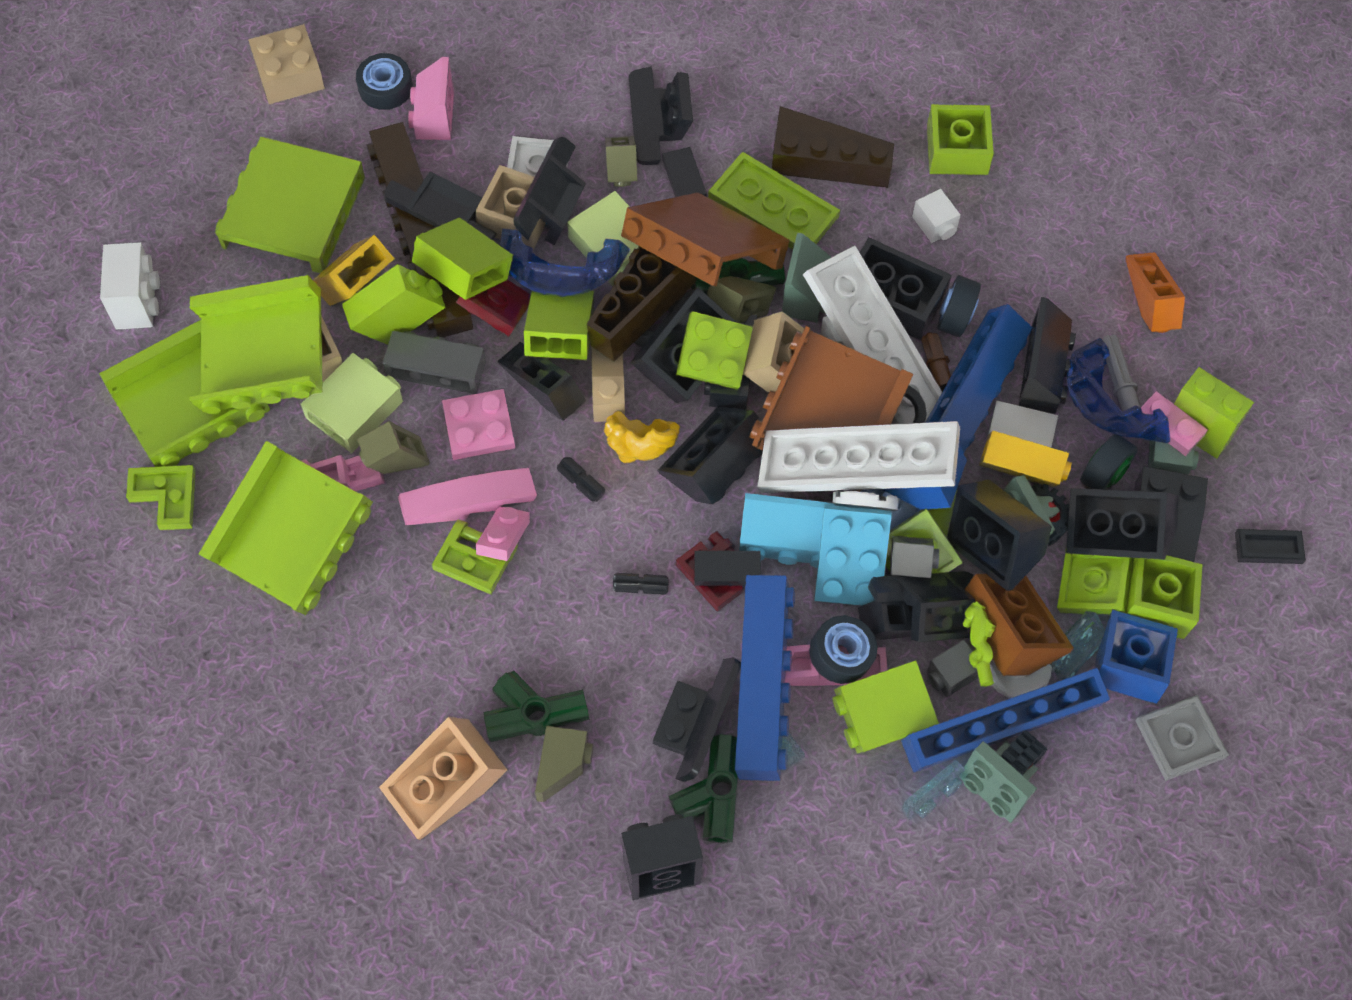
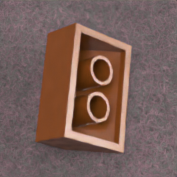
M975 574L965 588L975 598V602H980L982 606L986 607L985 612L988 619L996 626L991 638L988 637L986 642L991 646L993 661L1003 676L1030 675L1071 653L1074 649L1027 576L1013 590L1007 591L987 574Z

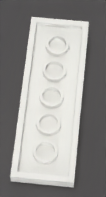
M856 246L807 270L803 274L804 278L846 347L900 371L904 369L913 373L909 385L922 396L926 404L927 420L942 391ZM903 396L891 424L913 423L915 417L914 406L906 397Z
M958 421L767 430L757 487L761 493L955 486L960 426Z

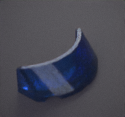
M502 228L500 246L513 254L509 273L517 282L534 292L559 297L580 295L601 286L618 272L629 253V247L622 241L605 239L604 247L599 252H588L586 266L574 267L556 265L541 259L532 253V247L524 244L521 233L518 230Z
M1101 338L1072 352L1069 359L1072 366L1069 367L1067 386L1073 404L1079 409L1084 418L1095 426L1113 434L1160 443L1170 442L1168 417L1160 408L1153 410V414L1142 413L1140 407L1135 405L1122 412L1103 389V372L1107 364L1106 358L1110 356L1108 346Z

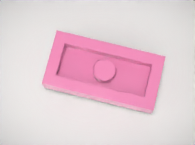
M1157 391L1137 411L1134 417L1184 456L1196 446L1208 431V429Z
M499 506L476 543V555L508 561L530 523V513L511 507Z

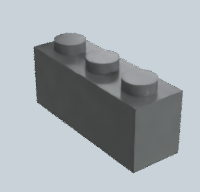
M392 331L383 360L386 376L390 375L398 380L477 394L486 364L484 348L476 344L450 342L442 337H423L410 331L403 333Z

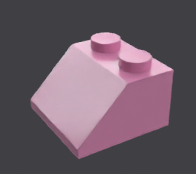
M442 57L417 74L416 87H411L410 99L411 105H414V111H409L408 123L409 128H414L416 140H451L454 88L449 57Z

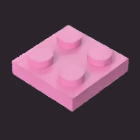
M504 389L442 400L453 460L515 449Z

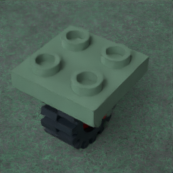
M1025 475L1014 477L1003 489L1052 526L1048 546L1053 545L1068 531L1069 503H1064L1067 499L1064 495L1061 497L1056 495L1059 490L1053 488L1049 491V485L1043 484L1040 487L1039 483L1031 487Z
M1027 730L1023 731L1011 744L1006 741L996 752L983 741L973 751L958 777L963 780L965 787L970 792L980 795L989 803L991 810L997 816L1005 818L1011 823L1037 790L1029 781L1038 770L1035 764L1046 753L1047 748Z

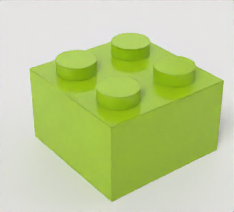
M931 104L927 122L929 174L988 175L994 155L990 105Z
M1166 555L1165 560L1133 558L1126 614L1177 628V638L1184 639L1199 622L1203 564Z

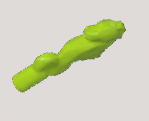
M976 601L965 611L966 618L963 626L966 628L971 627L970 641L976 648L969 655L970 664L973 668H977L980 686L987 687L993 685L994 681L990 668L993 651L986 641L988 637L991 638L996 626L988 619L985 612L986 607Z

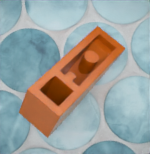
M1152 252L1126 255L1125 260L1140 313L1150 331L1165 333L1169 330L1181 329L1185 296L1157 254Z

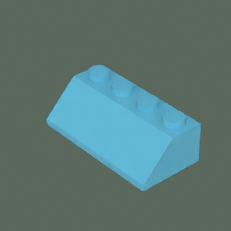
M745 493L739 551H760L761 560H764V558L778 559V562L786 565L803 562L810 563L811 566L818 568L825 504L870 509L877 508Z

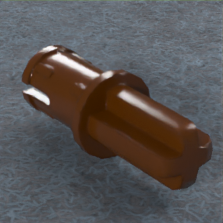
M929 332L921 339L927 359L925 364L930 369L932 376L943 392L951 377L948 367L950 359L944 354L939 335Z

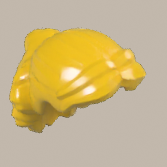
M616 411L607 417L604 432L608 437V445L618 453L620 461L632 463L637 459L647 461L663 455L670 447L675 445L680 433V426L676 422L664 421L660 418L654 419L652 424L646 425L637 419L629 420L622 412Z

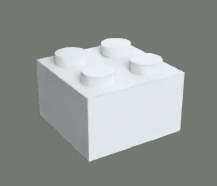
M141 242L103 245L100 299L116 329L153 327L154 316L159 314L158 300L154 295L155 290L160 288L158 271H153L151 255L145 253Z

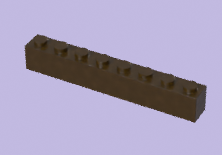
M400 122L369 131L371 143L366 144L371 162L376 160L379 166L374 167L379 185L385 183L387 187L389 182L393 180L416 192L424 180L404 123ZM385 201L387 208L393 207L395 212L390 215L395 232H402L403 238H399V243L403 256H410L411 262L407 263L408 269L414 270L426 278L435 280L442 289L443 294L441 296L446 308L426 321L428 329H435L437 337L442 338L474 329L471 313L456 303L460 296L412 262L416 236L436 227Z

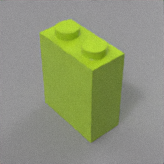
M459 217L416 236L412 262L464 300H467L506 281L513 254Z
M399 264L342 303L350 330L387 345L389 344L392 331L411 332L446 308L441 296L443 294L442 289L435 280L426 278L416 271L409 270Z
M533 287L524 327V356L587 360L590 339L586 324L594 313V291Z
M1200 367L1197 368L1183 386L1174 405L1208 429L1205 436L1196 446L1216 459L1232 440L1254 404L1252 400Z
M916 660L834 689L836 694L833 697L835 710L839 716H844L848 727L844 729L847 743L851 749L855 748L857 754L897 741L909 734L939 724Z

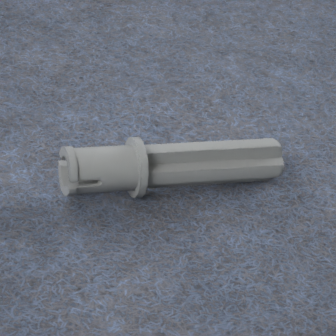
M1106 335L1100 343L1115 387L1113 395L1119 400L1123 418L1127 421L1135 420L1136 418L1134 417L1141 408L1136 394L1138 386L1132 381L1118 336Z

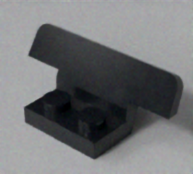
M652 66L634 70L629 74L636 159L642 165L659 164L661 161L660 142L682 140L693 122L688 73L677 72L672 82L667 84L666 89H654Z
M565 137L556 138L552 142L514 216L515 228L527 241L539 219L545 222L544 227L549 229L544 240L555 246L586 185L582 179L566 167L576 146Z
M431 171L416 192L393 180L389 182L385 189L384 199L387 203L434 227H439L460 217L491 240L497 236L496 232L472 221L482 197Z
M966 571L931 573V578L900 575L871 578L868 589L877 603L904 601L907 605L913 606L911 640L928 642L970 638L971 627H964L963 622L966 618L965 611L973 602L975 603V598L965 590L974 577L972 573Z
M734 657L723 659L714 684L708 691L678 680L653 738V744L684 756L675 778L677 780L687 782L694 779L700 772L741 669V661Z

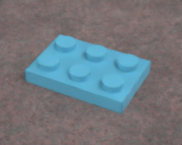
M825 504L814 601L863 606L875 600L868 589L871 578L883 577L885 573L892 517L891 510Z

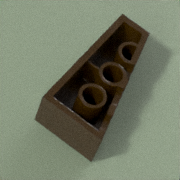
M780 106L772 159V169L785 176L888 188L892 170L894 143Z
M640 246L638 249L634 248L624 271L619 272L610 293L605 294L586 324L591 347L615 362L696 283V277Z

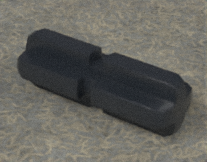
M564 457L557 465V470L572 484L576 483V488L590 501L597 502L604 495L605 488L590 474L587 476L586 471L571 457Z
M617 572L613 576V590L615 592L638 593V590H643V594L665 595L668 593L669 578L666 575L644 574V577H639V574Z

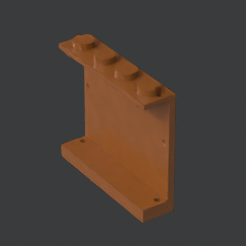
M698 192L627 207L621 236L712 286H717L722 263L750 256L774 270L783 268L790 241L784 236Z
M806 326L803 333L796 332L789 348L794 350L790 362L783 361L776 376L777 379L781 380L777 391L770 390L763 405V408L767 409L763 422L760 420L755 422L749 437L754 439L752 446L763 451L767 430L891 425L913 377V373L904 369L900 371L819 335Z

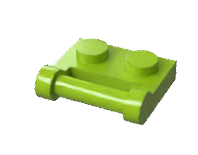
M458 519L432 563L433 570L492 595L508 563L514 557L518 544L508 561L476 555L475 549L459 542L464 538L476 544L483 532L468 527L467 522Z

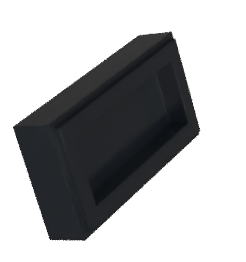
M691 147L662 153V161L675 197L697 192L707 197V192Z
M1237 529L1235 532L1238 562L1303 564L1306 561L1302 531Z
M760 551L694 552V586H746V575H761Z

